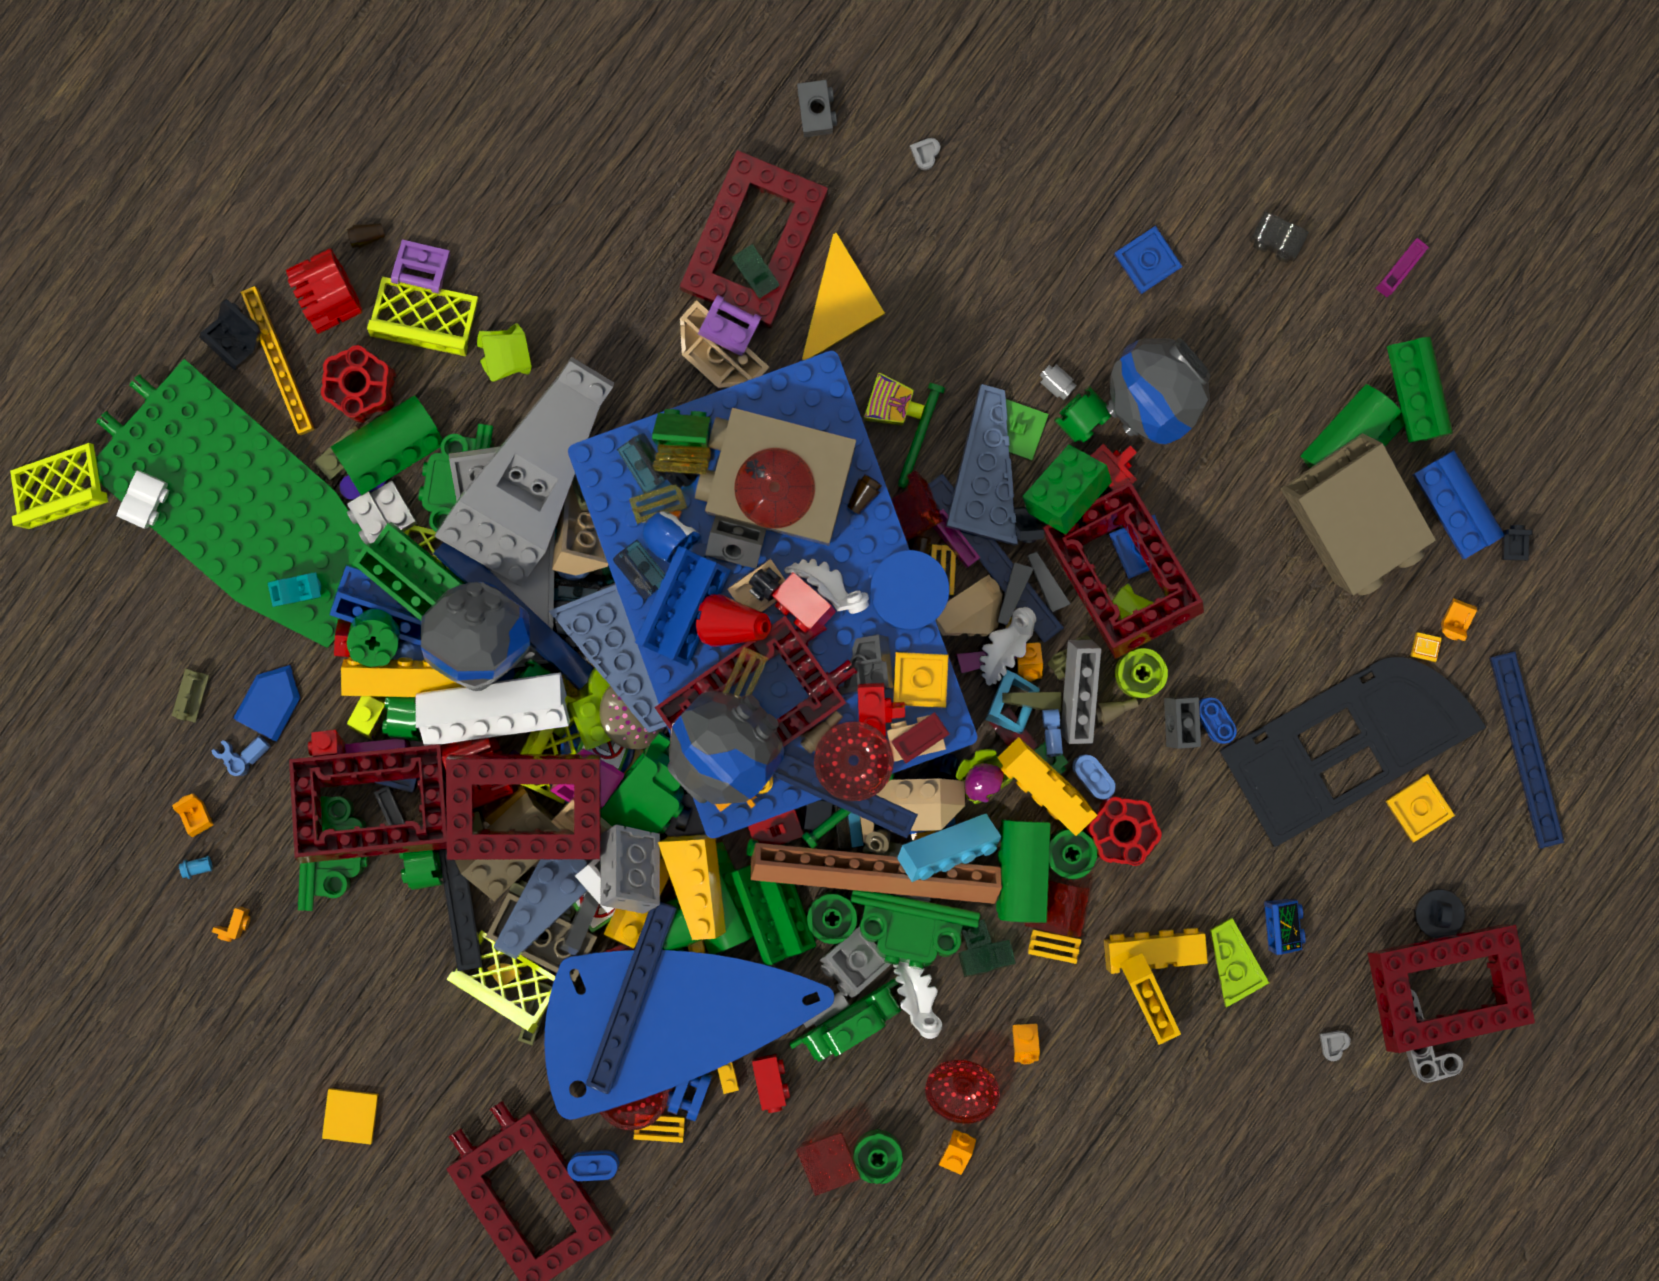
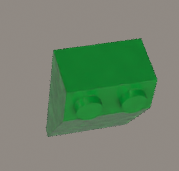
M664 409V413L657 414L652 440L657 447L709 451L708 445L712 419L711 417H706V412L691 411L690 415H680V410Z

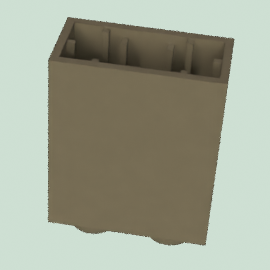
M732 408L729 420L719 417L715 418L708 448L721 452L716 471L702 469L695 499L707 502L705 512L708 515L735 520L765 528L769 531L830 546L856 447V440ZM773 449H774V454H776V455H774V466H773ZM756 458L759 461L757 467L764 464V467L767 469H759L765 471L764 479L762 477L758 479L756 472V480L751 478L753 471L747 474L745 469H752L746 467L748 459L749 461L753 460L754 464ZM788 486H811V487H796V488H795V487H791V488H789V491H788ZM775 501H777V502H776V521H774V520H775V516H774V514H775V509H773V508H775V503H773V502H775Z
M1363 433L1280 488L1334 583L1353 596L1355 594L1367 595L1376 591L1384 583L1383 575L1397 566L1406 568L1416 564L1425 555L1423 549L1436 541L1383 443Z

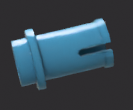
M209 856L192 861L184 860L183 863L179 864L182 878L187 877L191 879L193 875L213 871Z

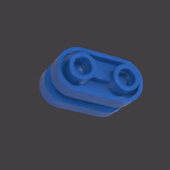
M1203 698L1199 700L1200 723L1209 738L1216 743L1226 744L1231 742L1235 738L1237 730L1222 703L1216 698Z
M704 1074L701 1076V1079L697 1077L676 1086L675 1092L669 1091L665 1105L669 1106L668 1112L677 1115L679 1108L687 1110L686 1119L695 1122L713 1075ZM688 1085L697 1088L692 1102L683 1099Z
M611 1150L580 1151L572 1156L568 1163L567 1171L569 1176L576 1181L608 1180L616 1174L620 1161L618 1155Z

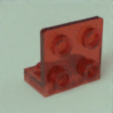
M916 470L907 475L910 481V485H908L909 490L891 499L906 541L943 521L928 482Z
M1048 880L1047 923L1025 922V926L1065 936L1081 937L1090 888L1071 886Z
M841 1132L816 1142H812V1139L802 1142L796 1149L815 1196L852 1183L860 1178V1174Z

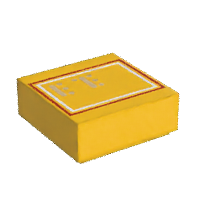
M1417 632L1410 657L1436 662L1442 638Z

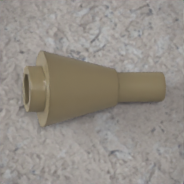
M1136 698L1124 702L1096 703L1095 721L1105 726L1125 711L1137 708L1138 701Z
M835 710L824 722L801 734L802 741L800 744L810 754L813 751L819 754L832 732L831 729L843 718L841 714Z
M883 827L869 833L866 837L867 848L875 854L885 853L888 850L893 832Z

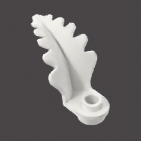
M811 559L809 563L806 560H801L799 564L795 562L784 569L785 573L794 572L799 577L807 578V582L817 586L820 596L830 601L837 611L849 610V613L854 614L865 610L869 606L868 594L861 593V591H854L848 594L845 591L841 573L838 570L830 572L827 562H822L817 566L815 559Z
M1030 608L1016 609L1013 612L1011 625L1008 628L993 631L989 634V639L993 643L982 647V650L988 656L980 657V661L985 663L980 666V669L985 672L982 676L986 679L988 685L996 684V680L1000 681L1001 674L1003 676L1006 675V666L1014 667L1015 656L1021 658L1025 655L1026 642L1032 637L1036 622V616Z
M899 961V965L893 964V967L897 968L894 969V973L899 975L895 980L903 985L897 989L898 993L905 997L901 1001V1008L910 1015L911 1023L923 1037L928 1039L937 1037L942 1030V1022L932 1011V1005L938 990L935 986L928 987L932 979L931 975L921 976L924 968L923 970L913 969L909 967V963Z

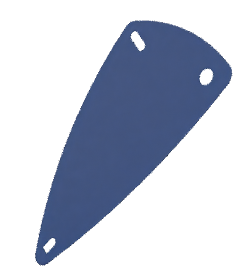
M634 950L568 957L561 962L549 997L545 1022V1062L556 1109L565 1119H577L646 1098L707 1074L761 1048L825 1011L833 1004L834 993L828 986L760 963L714 954L662 950L611 1092L605 1094L586 1086L585 1095L577 1098L571 1095L569 1091L570 1084L577 1080L586 1084ZM572 969L579 971L586 988V992L582 995L576 992L569 973ZM814 992L818 993L820 1001L811 1005L803 1004L802 999L804 996Z

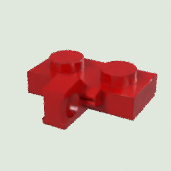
M1103 443L1090 455L1107 465L1112 480L1109 487L1112 491L1129 482L1133 484L1137 480L1128 470L1132 466L1128 461L1137 453L1131 445L1120 454L1118 450L1112 453Z
M884 683L857 684L859 732L862 733L859 737L886 736L885 723L892 722L894 718H905V702H891V698H885Z

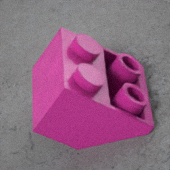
M583 748V749H582L580 752H578L577 754H594V753H592V752H590V751H587V750H585V749ZM601 760V808L606 804L624 777V773ZM553 784L550 791L569 802L574 797V784Z

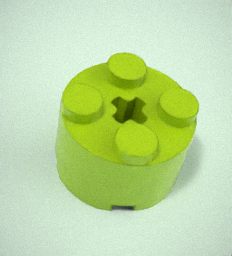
M1140 648L1129 651L1119 659L1115 669V678L1118 687L1125 694L1134 698H1148L1157 694L1165 686L1168 678V669L1164 660L1157 652L1151 649ZM1143 667V671L1147 672V676L1139 680L1136 670H1140Z

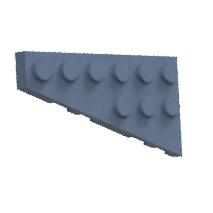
M981 384L945 527L1016 546L1018 545L1015 530L1016 516L1013 506L1014 492L1011 459L1009 458L1005 390Z
M616 584L549 611L648 733L667 727L654 708L659 703L638 645L635 643L636 640Z
M540 859L493 948L517 959L547 928L551 927L564 912H567L588 891L575 875L593 859Z

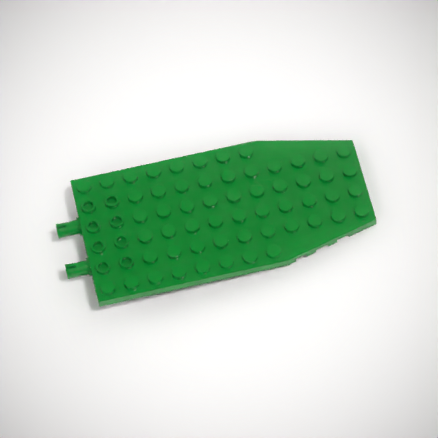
M183 359L156 389L142 375H137L134 379L138 383L131 381L129 386L146 399L141 408L125 425H121L108 411L101 415L102 419L98 418L96 421L98 425L113 436L108 445L96 457L100 483L121 502L127 494L136 471H142L168 483L166 488L169 490L168 497L164 503H159L156 510L159 512L158 519L153 526H149L235 601L329 648L335 641L337 622L340 619L329 615L346 564L356 567L352 563L366 545L358 533L362 530L358 523L353 524L347 514L349 509L345 506L338 493L186 359ZM316 572L317 578L321 583V597L286 605L272 606L268 582Z

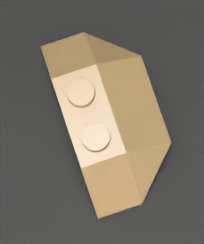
M696 300L680 318L682 356L717 388H729L762 376L770 367L748 347L744 354L740 356L698 335L709 311Z
M890 780L875 793L918 814L911 831H941L965 807L964 781Z

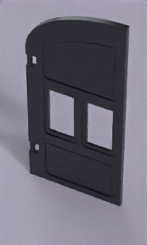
M1390 657L1373 663L1219 752L1273 847H1277L1485 729L1486 726L1462 693L1441 674L1418 661L1404 657ZM1372 672L1374 678L1362 684L1360 678ZM1347 708L1361 733L1311 761L1297 735ZM1263 733L1267 735L1268 738L1255 744L1254 738ZM1369 746L1383 772L1333 799L1319 774Z

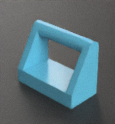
M1007 670L1006 675L1001 679L985 720L1023 734L1032 708L1022 707L1015 723L1000 714L1004 705L1002 703V693H1008L1011 685L1028 692H1039L1040 689L1016 673Z

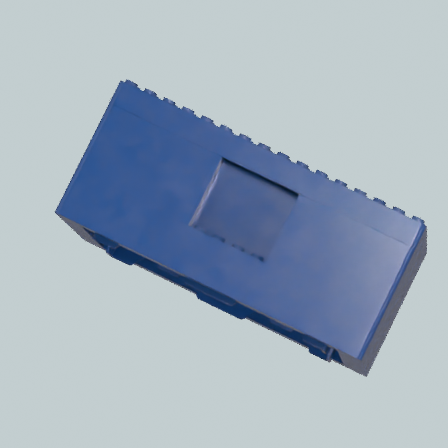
M828 351L671 408L680 410V415H690L691 411L706 412V417H711L712 419L711 431L716 417L729 420L732 408L855 439L856 447L830 546L766 530L757 567L771 559L786 580L792 574L785 573L784 569L791 566L795 562L799 564L801 560H806L809 563L811 559H815L817 566L822 562H827L830 572L838 570L841 573L844 588L848 594L854 591L868 594L869 606L865 610L854 614L849 613V610L837 611L833 604L825 599L836 612L826 622L825 627L827 630L810 640L807 646L825 673L827 671L828 673L832 672L847 659L850 660L852 658V648L855 639L873 635H884L889 638L893 687L896 652L948 655L936 621L917 629H901L882 619L872 603L870 585L875 570L884 559L894 553L909 550L840 358L836 352ZM657 414L577 442L568 448L569 458L635 640L658 590L653 587L625 550L636 542L665 577L671 563L657 557L648 548L642 535L647 519L655 513L682 511L679 521L687 527L694 528L701 535L688 550L731 570L722 588L721 595L735 600L727 588L755 569L705 556L715 516L708 515L705 512L707 502L695 499V493L702 469L716 471L721 451L712 448L709 451L657 447L652 440ZM630 442L633 443L658 483L656 487L648 492L645 491L620 451V448ZM684 454L687 458L691 457L698 464L694 468L698 474L696 480L691 485L679 488L676 484L672 485L665 478L669 474L665 468L667 462L672 457ZM864 474L882 485L879 490L881 493L859 515L850 510L847 505L858 479H862ZM800 577L806 584H808L814 591H816L819 594L817 586L809 584L807 582V578ZM777 602L762 611V613L768 615L771 625L785 616L774 606ZM789 613L786 616L794 629L797 628L799 630L800 628L793 623L796 618ZM699 639L688 666L639 644L637 645L658 703L660 704L745 643L712 647L704 644ZM780 654L724 692L741 697L748 696L749 694L753 695L767 714L773 715L776 719L810 697ZM948 656L946 708L905 706V718H894L892 722L885 723L886 730H890L893 723L906 721L907 725L917 723L916 718L931 715L935 712L950 733L943 738L945 750L917 756L906 764L903 760L894 762L887 731L886 736H872L871 740H868V737H859L858 693L841 695L846 703L836 711L843 718L831 729L832 732L827 738L828 743L825 742L819 754L814 751L810 754L800 744L802 741L800 736L784 746V752L821 770L832 773L839 778L840 774H844L845 778L843 780L847 781L848 777H851L852 781L850 783L857 786L972 745L977 741V733ZM845 681L838 685V687L844 686ZM894 688L884 690L885 698H891V702H893ZM828 715L826 718L818 722L816 725H818L821 722H824L830 715ZM849 738L853 739L852 743L848 742ZM857 738L861 740L860 743H856ZM841 741L846 742L845 746L841 745ZM864 741L868 743L866 747L863 746ZM836 746L840 747L839 751L835 750ZM869 747L873 748L872 752L868 751ZM833 753L837 754L836 758H832ZM872 754L876 755L875 759H871ZM833 761L837 762L836 766L832 765ZM871 762H875V767H871ZM836 768H839L840 771L839 773H835L834 770ZM872 769V774H868L867 770ZM863 774L867 775L866 779H862ZM773 777L772 788L767 793L756 794L757 798L753 800L756 805L753 808L747 802L732 803L720 812L715 804H711L708 801L700 803L694 799L706 835L709 838H717L819 801L821 798ZM855 777H859L860 781L855 782Z

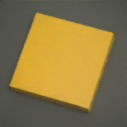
M896 652L893 702H905V706L946 708L948 655Z
M1425 774L1385 801L1412 842H1416L1455 816L1428 774Z
M329 1088L322 1139L371 1145L373 1143L379 1094Z

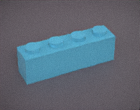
M983 814L902 845L897 859L911 882L919 879L926 880L934 873L949 871L955 865L960 863L967 864L983 854L985 856L992 854L997 849L1001 836L988 815Z

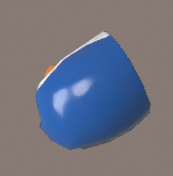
M682 511L657 512L647 519L643 527L642 535L648 548L657 557L668 563H671L678 546L688 550L701 536L694 528L687 527L679 521Z

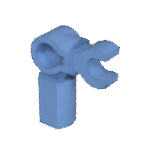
M1059 709L1043 710L1042 720L1043 727L1045 728L1046 756H1062L1061 730L1057 729V727H1060Z
M259 735L241 752L242 756L240 757L236 752H232V745L228 741L222 740L221 743L225 747L224 753L221 754L217 749H213L212 754L216 758L224 760L223 764L231 775L244 776L249 771V764H254L271 745Z

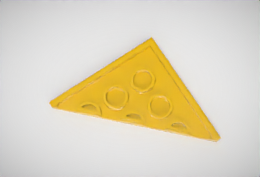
M837 233L833 234L802 360L818 355L885 315V312Z

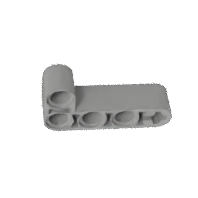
M1411 989L1416 1019H1424L1418 996ZM1429 1046L1422 1048L1419 1052H1414V1050L1406 1052L1414 1076L1426 1083L1455 1076L1460 1073L1463 1067L1461 1057L1448 1050L1434 1053L1433 1047ZM1448 1057H1453V1066L1445 1069L1444 1061ZM1424 1064H1429L1430 1072L1422 1076L1420 1073L1421 1067Z

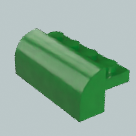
M1431 337L1417 338L1412 341L1387 346L1408 442L1425 441L1453 434Z
M1366 384L1300 457L1309 468H1312L1362 433L1383 443L1385 447L1405 425L1403 417L1400 415L1402 411L1386 395Z
M414 395L330 448L362 496L440 448L443 439L431 417Z
M392 522L387 523L373 543L364 546L352 563L420 621L426 611L447 590L465 584Z
M1002 819V825L999 828L1001 850L998 853L1002 889L996 903L998 918L1002 921L1047 923L1050 823Z
M723 842L717 843L716 848L726 933L716 939H703L709 954L722 952L754 936L731 874L735 869Z
M751 864L731 873L764 965H772L787 957L801 954L816 947L794 884L751 880Z

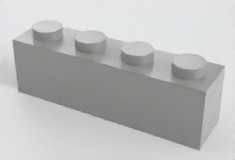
M1068 640L1061 736L1069 744L1093 743L1101 648L1093 640Z

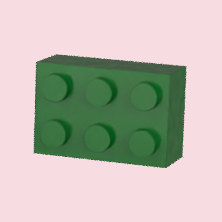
M1068 444L1022 497L1030 515L1066 535L1112 483L1106 464Z

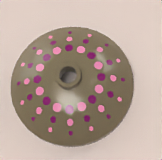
M609 686L606 689L600 703V720L605 733L614 743L626 749L639 750L647 748L659 732L665 733L667 727L648 733L613 688Z

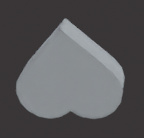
M927 138L910 145L918 168L929 170L933 167L935 157L940 152V143L936 139Z
M1341 1030L1319 1033L1324 1057L1330 1061L1339 1060L1343 1050L1347 1049L1350 1045L1349 1035Z

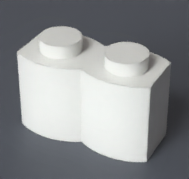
M136 471L127 494L120 505L117 517L144 529L148 528L149 525L153 526L159 516V512L156 511L159 503H164L168 497L169 490L166 489L168 483L142 471Z

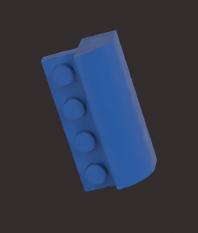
M1455 450L1448 452L1431 462L1428 466L1412 474L1462 559H1466L1484 547L1493 544L1505 535Z
M678 546L666 575L661 581L657 595L650 606L643 626L639 630L635 643L688 666L700 639L696 628V619L700 620L702 612L698 611L699 607L706 597L721 593L731 570Z
M346 564L329 615L352 623L353 619L364 613V611L369 609L383 610L389 613L396 624H398L400 628L399 639L421 646V621L362 571Z

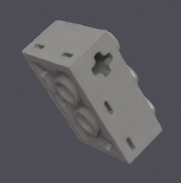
M615 825L601 834V906L644 914L660 905V847L658 844L660 834L630 827L624 828V826Z

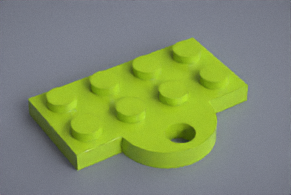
M596 668L592 670L588 679L589 695L568 703L585 750H590L611 741L605 733L600 720V703L603 694L610 685Z

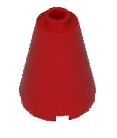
M712 594L706 597L698 610L702 611L700 620L696 619L698 636L704 644L712 647L763 640L771 631V622L767 614L721 594Z

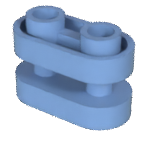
M1080 755L1075 758L1072 764L1073 772L1089 793L1099 799L1110 798L1115 792V782L1099 761L1091 755Z

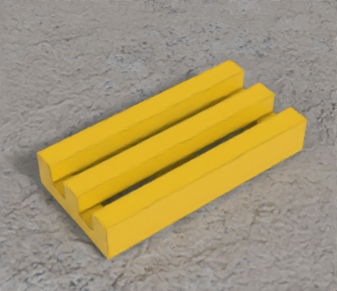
M932 544L931 557L936 560L937 550H941V566L944 571L946 570V551H951L949 595H954L956 555L947 545Z
M1032 929L1028 954L1077 964L1081 939ZM1036 935L1075 943L1074 948L1036 940ZM1034 945L1073 954L1072 957L1035 950Z
M636 1113L634 1139L683 1143L685 1117ZM638 1120L678 1122L679 1127L640 1124ZM640 1130L678 1132L679 1136L640 1133Z

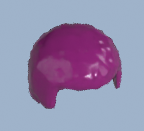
M979 763L972 767L965 779V792L968 797L975 801L988 802L989 798L987 795L997 793L1001 789L1004 777L1003 771L998 766L987 763Z

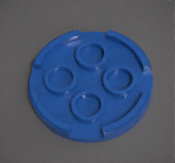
M905 550L890 555L879 564L871 580L870 595L875 610L887 623L901 629H917L929 625L941 615L949 598V582L944 569L933 557L920 551Z

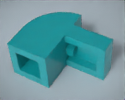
M316 572L268 582L273 607L321 597V583L317 578Z

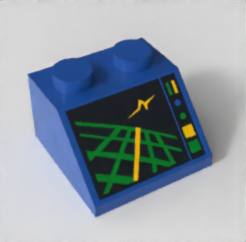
M1296 899L1264 901L1268 950L1276 955L1302 950V944L1305 943L1304 929H1300V919H1303L1302 905L1298 904Z

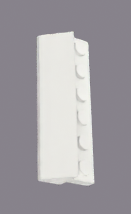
M561 672L498 681L482 691H472L464 686L417 693L416 728L420 729L424 746L569 726L570 719L565 703L567 695Z

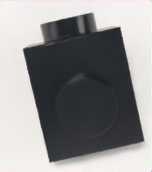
M1015 507V530L1018 539L1025 543H1033L1036 540L1044 539V529L1038 522V519L1030 515L1026 507Z
M1510 525V529L1503 530L1505 535L1502 537L1501 560L1528 561L1529 536L1533 535V530H1525V525Z

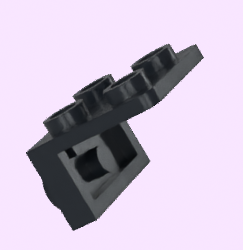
M224 299L220 305L218 319L200 333L199 338L230 367L237 370L256 354L261 331L258 324L252 319L249 320L242 313L238 305Z

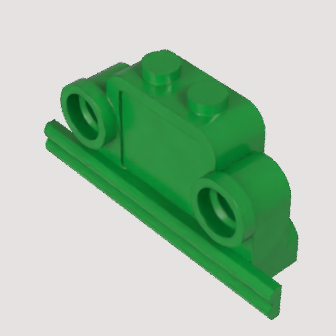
M478 424L476 439L463 437L459 434L446 436L441 443L442 453H434L430 456L428 462H424L422 475L426 478L424 486H421L419 490V501H422L423 507L431 512L429 524L433 531L436 532L457 502L449 454L494 448V443L491 441L494 426Z
M662 732L657 734L628 769L606 804L601 808V817L612 827L620 825L624 826V828L630 827L650 833L663 834L670 825L669 820L671 817H678L683 810L684 805L681 804L684 796V790L668 770L670 759L663 751L670 744V738Z
M321 796L323 831L328 829H335V831L354 829L355 826L366 828V822L362 818L351 817L354 812V806L348 798ZM369 857L300 863L298 910L313 911L314 896H326L329 898L342 896L350 887L349 877L360 875L364 867H368Z
M853 890L851 897L852 903L864 905L860 923L861 936L868 942H877V953L880 957L885 958L884 962L899 965V961L909 963V967L913 969L923 970L924 966H929L934 962L937 954L942 957H949L956 953L961 945L962 925L977 928L980 913L900 896Z
M894 978L864 996L842 1012L790 1042L791 1048L793 1049L803 1043L814 1060L817 1059L819 1062L832 1054L836 1057L885 1027L886 1021L902 1010L890 990L898 982Z

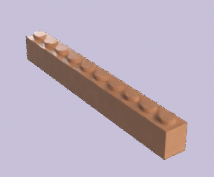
M756 843L751 857V880L991 904H995L1002 889L1001 867L960 863L949 871L934 873L926 880L919 879L911 882L898 861V857Z

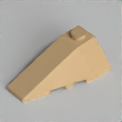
M571 483L559 515L552 570L577 576L608 567V562L588 508L581 510Z
M987 575L949 600L941 615L935 620L941 634L959 636L962 633H967L968 636H974L975 634L987 636L997 629L1003 597L998 583L990 575Z

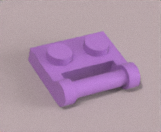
M402 240L391 275V283L399 285L401 282L431 289L433 293L440 294L451 255L450 251ZM405 267L435 274L434 280L405 274L402 271Z
M717 294L698 335L742 356L761 316L757 314L753 316L724 301V297ZM718 309L749 324L748 329L716 314Z

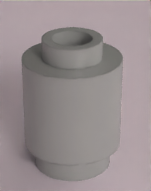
M1057 364L1054 367L1049 365L1040 375L1043 378L1040 383L1057 398L1061 397L1063 400L1077 386L1072 382L1074 379Z

